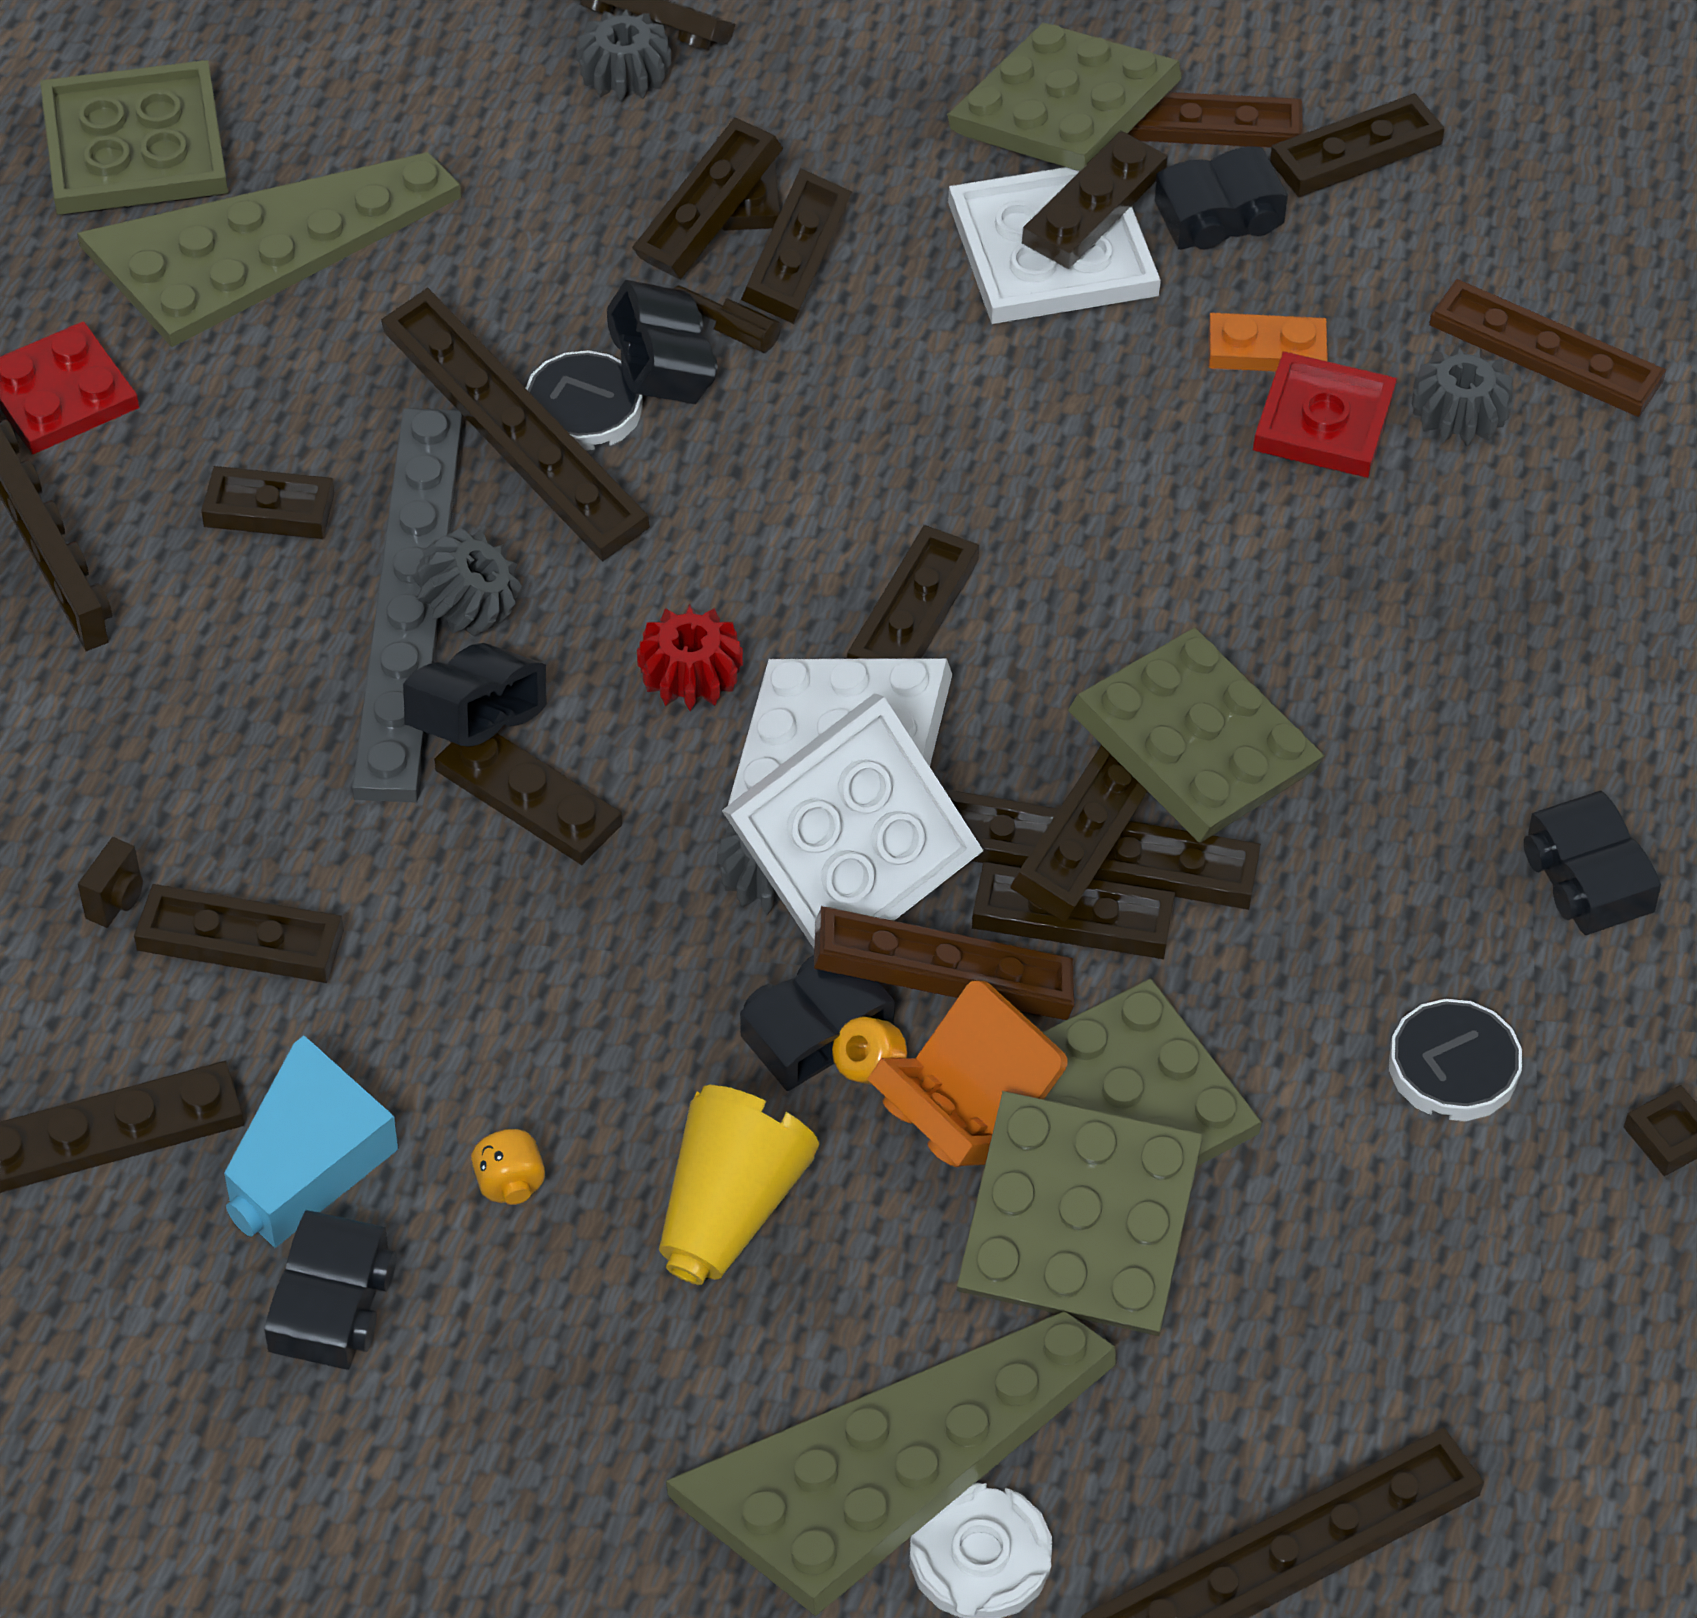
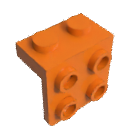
M972 981L965 987L916 1058H882L867 1080L885 1096L882 1102L888 1111L900 1120L914 1124L930 1139L927 1145L940 1160L954 1167L985 1165L1002 1091L1044 1100L1066 1070L1068 1061L1066 1054L991 984L986 981Z

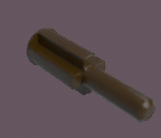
M681 285L673 288L687 291L693 297L700 314L716 321L713 328L715 331L764 354L776 344L781 331L780 322L729 298L725 299L723 305Z

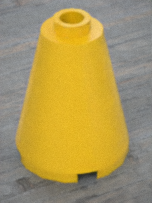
M717 1085L703 1086L701 1092L697 1091L694 1099L690 1102L659 1246L660 1253L668 1260L666 1269L676 1277L696 1285H702L706 1278L720 1279L813 1162L814 1155L820 1144L814 1132L796 1117L786 1112L782 1122L779 1123L762 1112L766 1104L765 1100L730 1087Z

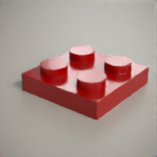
M84 321L0 356V409L32 455L139 408L136 392Z
M1283 351L1255 433L1253 451L1369 478L1395 394L1397 378Z

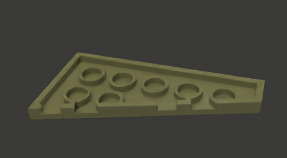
M429 152L78 232L77 235L79 246L165 341L171 347H174L461 198L460 184Z
M1063 1311L666 1480L667 1493L688 1515L814 1616H817L1116 1365L1115 1346Z

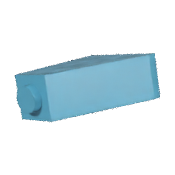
M302 1036L293 1044L224 1172L230 1201L226 1204V1209L230 1218L244 1234L252 1237L258 1232L274 1248L296 1232L305 1210L320 1213L398 1150L394 1116L306 1036Z

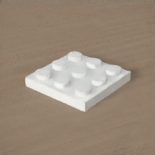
M1065 167L949 186L948 204L991 324L1159 296L1160 278L1132 206L1070 269H1067L1021 244L1023 227L1079 171Z
M769 659L728 805L874 693L886 698L930 767L952 678V672L947 659Z
M876 693L722 810L813 948L815 942V920L821 906L895 921L983 852L980 844L886 698Z

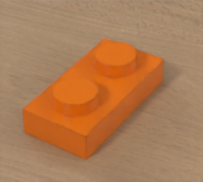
M1210 313L1209 368L1276 371L1283 351L1327 361L1326 318Z

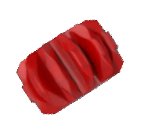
M689 603L684 614L676 615L665 608L660 622L646 623L643 641H640V648L637 649V666L641 669L643 683L646 686L647 692L660 691V697L665 706L675 701L678 696L684 697V702L691 711L696 703V697L702 696L704 700L715 706L720 697V691H734V686L737 683V673L740 672V667L743 666V648L740 647V641L737 640V632L734 629L733 622H720L715 608L703 615L696 614Z

